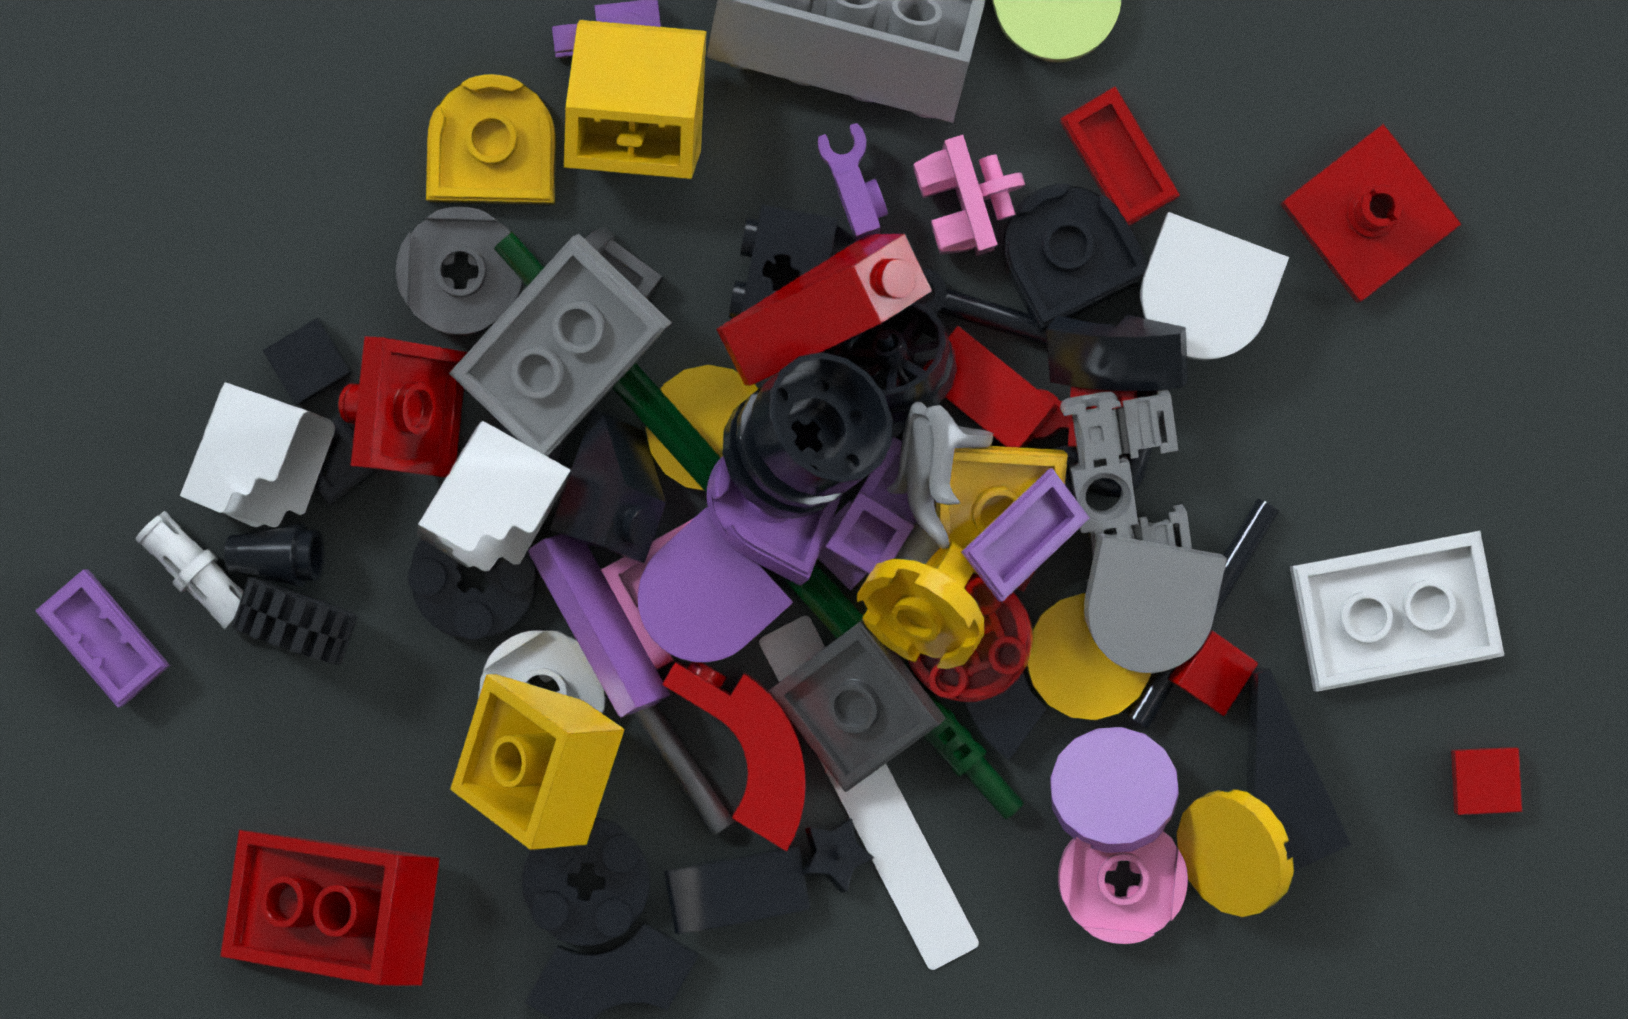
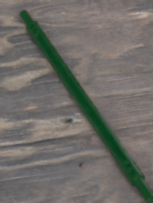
M513 232L508 234L494 247L498 255L526 286L545 268ZM635 363L613 386V390L707 493L710 474L721 457L639 365ZM816 563L809 580L801 586L781 576L836 638H839L863 620V615ZM906 665L946 718L937 727L924 735L923 738L927 743L930 742L935 747L936 753L951 765L950 768L958 777L965 774L1005 820L1010 818L1023 806L1024 802L985 760L983 756L987 751L979 742H975L971 737V733L955 719L956 716L941 704Z

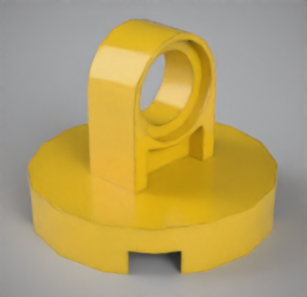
M949 541V548L947 549L940 547L925 564L905 559H890L876 564L857 593V602L863 600L868 609L862 619L866 627L883 645L901 657L916 662L920 654L932 658H941L937 668L942 669L964 665L984 636V617L976 601L964 589L974 572V568L961 553L963 549L954 541Z

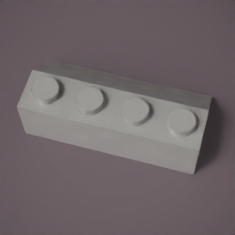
M717 0L706 58L727 63L737 69H751L785 78L798 85H811L842 93L859 101L876 102L910 111L923 118H936L953 123L985 0Z

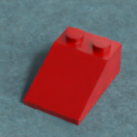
M239 830L220 957L374 985L422 986L440 858L380 848Z

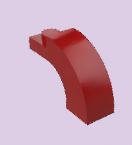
M679 661L675 662L662 685L725 723L736 735L744 750L748 766L747 786L744 796L733 813L732 818L785 851H788L801 821L806 790L803 751L792 722L768 690L746 672L733 693H730L721 687L727 677L706 663L691 662L689 667Z

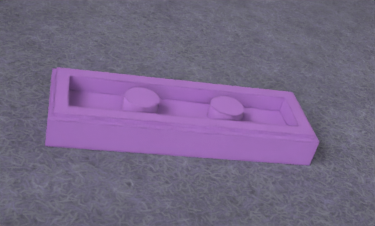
M560 534L543 539L528 550L531 559L618 716L622 718L652 707L670 696L667 688L662 685L663 681L646 653L588 546Z

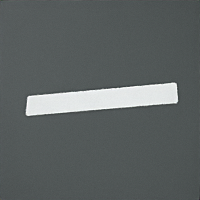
M802 616L763 636L759 641L779 682L825 648L808 616ZM822 763L849 817L852 818L853 825L867 852L874 857L872 861L927 967L935 970L977 948L979 941L888 766L884 764L845 793Z

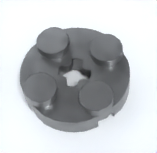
M449 207L438 210L426 217L425 221L418 224L413 232L407 235L400 246L396 260V280L399 292L413 314L436 331L456 336H469L485 332L490 329L523 292L524 282L494 250V247L511 232L491 215L479 209ZM457 254H467L469 264L479 268L478 277L469 279L465 289H455L454 280L444 277L443 274L444 266L455 264Z

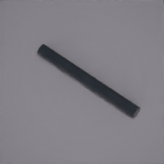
M1259 498L1255 501L1223 554L1227 561L1214 619L1279 513L1278 509ZM1175 668L1152 673L1140 697L1135 700L1126 716L1149 728L1175 685L1168 680Z

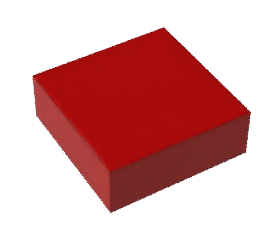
M1210 630L1201 648L1190 659L1177 666L1168 680L1213 711L1225 716L1257 667L1258 662Z
M1499 747L1451 750L1455 814L1522 812L1519 748Z

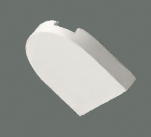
M1168 212L1141 283L1140 301L1145 319L1186 327L1188 359L1211 360L1231 355L1251 342L1264 325L1289 257Z

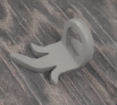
M915 402L909 410L904 426L897 478L887 488V491L892 494H905L907 492L908 504L917 523L942 549L949 548L948 535L935 512L934 499L937 503L945 505L960 504V501L950 487L954 449L989 447L993 442V433L981 429L958 426L941 405L927 408L922 402Z

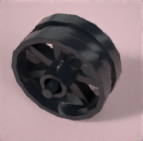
M917 302L912 303L881 324L837 344L834 350L835 356L847 358L856 365L873 366L866 372L877 385L884 379H887L886 390L881 391L885 395L893 419L892 422L906 420L909 410L915 402H922L927 408L937 406L952 388L957 372L955 352L947 337L943 323L933 310ZM922 333L936 339L932 342L914 346ZM935 359L926 371L916 365Z

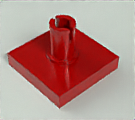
M1384 124L1280 203L1356 303L1363 301L1461 225Z
M365 336L360 383H351L345 386L340 393L338 401L342 419L346 423L355 424L351 466L447 477L457 459L464 387L449 373L468 352L384 337Z

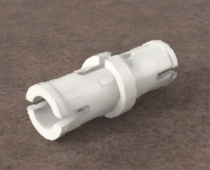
M163 511L137 535L136 541L153 555L175 578L172 584L181 593L187 590L210 612L221 627L227 630L232 625L244 591L216 563L218 556L210 548L203 550L181 529L166 511Z

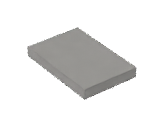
M578 233L572 236L449 374L520 442L549 457L672 322Z

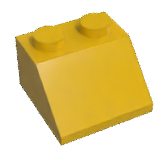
M486 674L450 790L530 850L587 845L625 729L583 700L501 675Z

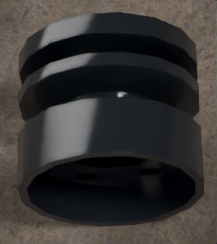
M823 352L799 356L733 410L723 431L722 454L731 480L748 501L766 513L790 519L815 515L883 463L892 444L893 419L884 393L862 368L847 358Z

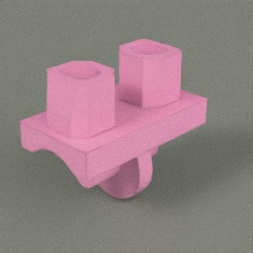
M960 135L944 141L943 150L934 152L913 165L923 198L955 188L962 209L960 212L931 220L933 234L940 255L961 253L974 249L976 256L995 251L994 247L998 244L984 200L991 199L997 220H1003L1016 215L1009 193L1025 186L1022 173H1014L1003 176L997 154L979 159L985 182L978 184L964 136Z

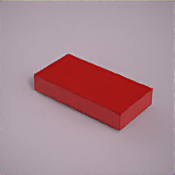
M1116 86L1060 119V124L1102 195L1109 198L1117 206L1129 226L1180 196Z
M957 326L948 337L955 352L957 372L952 388L945 398L986 431L992 432L993 437L1006 447L1025 448L1056 411L1058 406L962 328ZM935 359L929 360L923 370L926 371Z

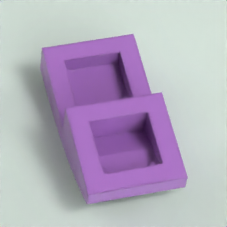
M895 436L892 437V444L883 463L869 474L826 545L828 549L869 574L876 564L896 557L916 522L908 504L907 492L905 494H892L887 491V488L895 482L899 468L902 440Z

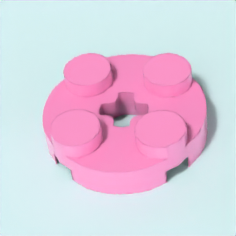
M1164 831L1155 841L1131 852L1105 853L1092 849L1091 844L1085 843L1076 837V840L1073 838L1065 847L1061 856L1058 869V886L1060 896L1073 920L1092 936L1110 943L1132 944L1155 935V932L1163 929L1170 920L1174 919L1181 910L1186 897L1188 874L1183 856L1173 839ZM1118 861H1129L1130 871L1140 874L1139 886H1129L1126 896L1119 897L1115 895L1114 885L1105 882L1106 871L1116 870Z

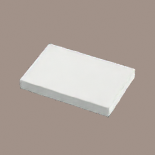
M1480 531L1290 566L1313 691L1329 690L1504 656Z

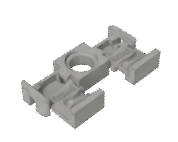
M1157 390L1158 395L1124 400L1122 401L1123 407H1121L1117 396L1112 392L1071 397L1062 401L1060 405L1063 415H1072L1079 463L1068 465L1073 496L1090 517L1079 530L1081 533L1089 532L1092 556H1094L1098 533L1104 534L1105 531L1114 530L1115 532L1107 535L1192 549L1188 515L1183 504L1173 506L1174 512L1168 513L1169 520L1165 519L1162 522L1151 523L1148 522L1145 516L1139 517L1138 522L1130 462L1126 455H1121L1124 453L1129 454L1131 459L1138 458L1139 449L1159 446L1161 454L1179 451L1172 399L1168 390ZM1089 406H1097L1094 409H1086ZM1100 478L1115 480L1121 487V496L1118 502L1106 510L1094 509L1085 500L1089 485Z

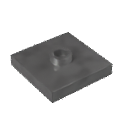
M863 620L768 691L780 704L790 721L845 793L946 719L900 657L883 645L866 627Z

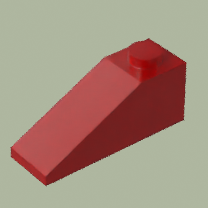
M867 234L716 330L744 385L751 386L778 373L799 356L820 353L881 324L932 290L905 234Z

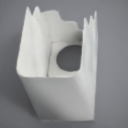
M224 382L180 496L253 527H259L264 524L273 528L278 527L287 511L291 510L299 515L305 513L335 432L334 423L310 411Z
M482 421L475 429L452 467L450 474L446 477L418 523L417 534H419V538L468 568L475 566L484 572L490 571L497 559L501 557L514 565L520 564L562 493L571 470Z

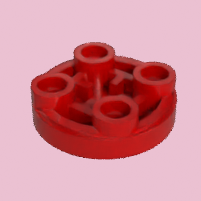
M978 574L971 575L964 589L976 601L984 617V636L966 663L950 669L937 668L941 658H932L920 654L916 662L908 660L917 678L928 689L940 697L961 702L986 700L1001 694L1011 687L1024 672L1033 647L1031 620L1019 597L1012 592L1003 602H999Z

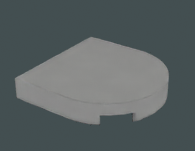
M1098 533L1084 600L1085 621L1094 642L1111 661L1135 672H1163L1186 662L1201 648L1211 630L1227 558L1218 553Z

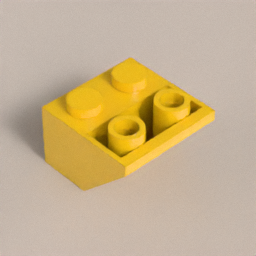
M579 20L576 29L565 107L564 168L692 179L701 153L707 31Z

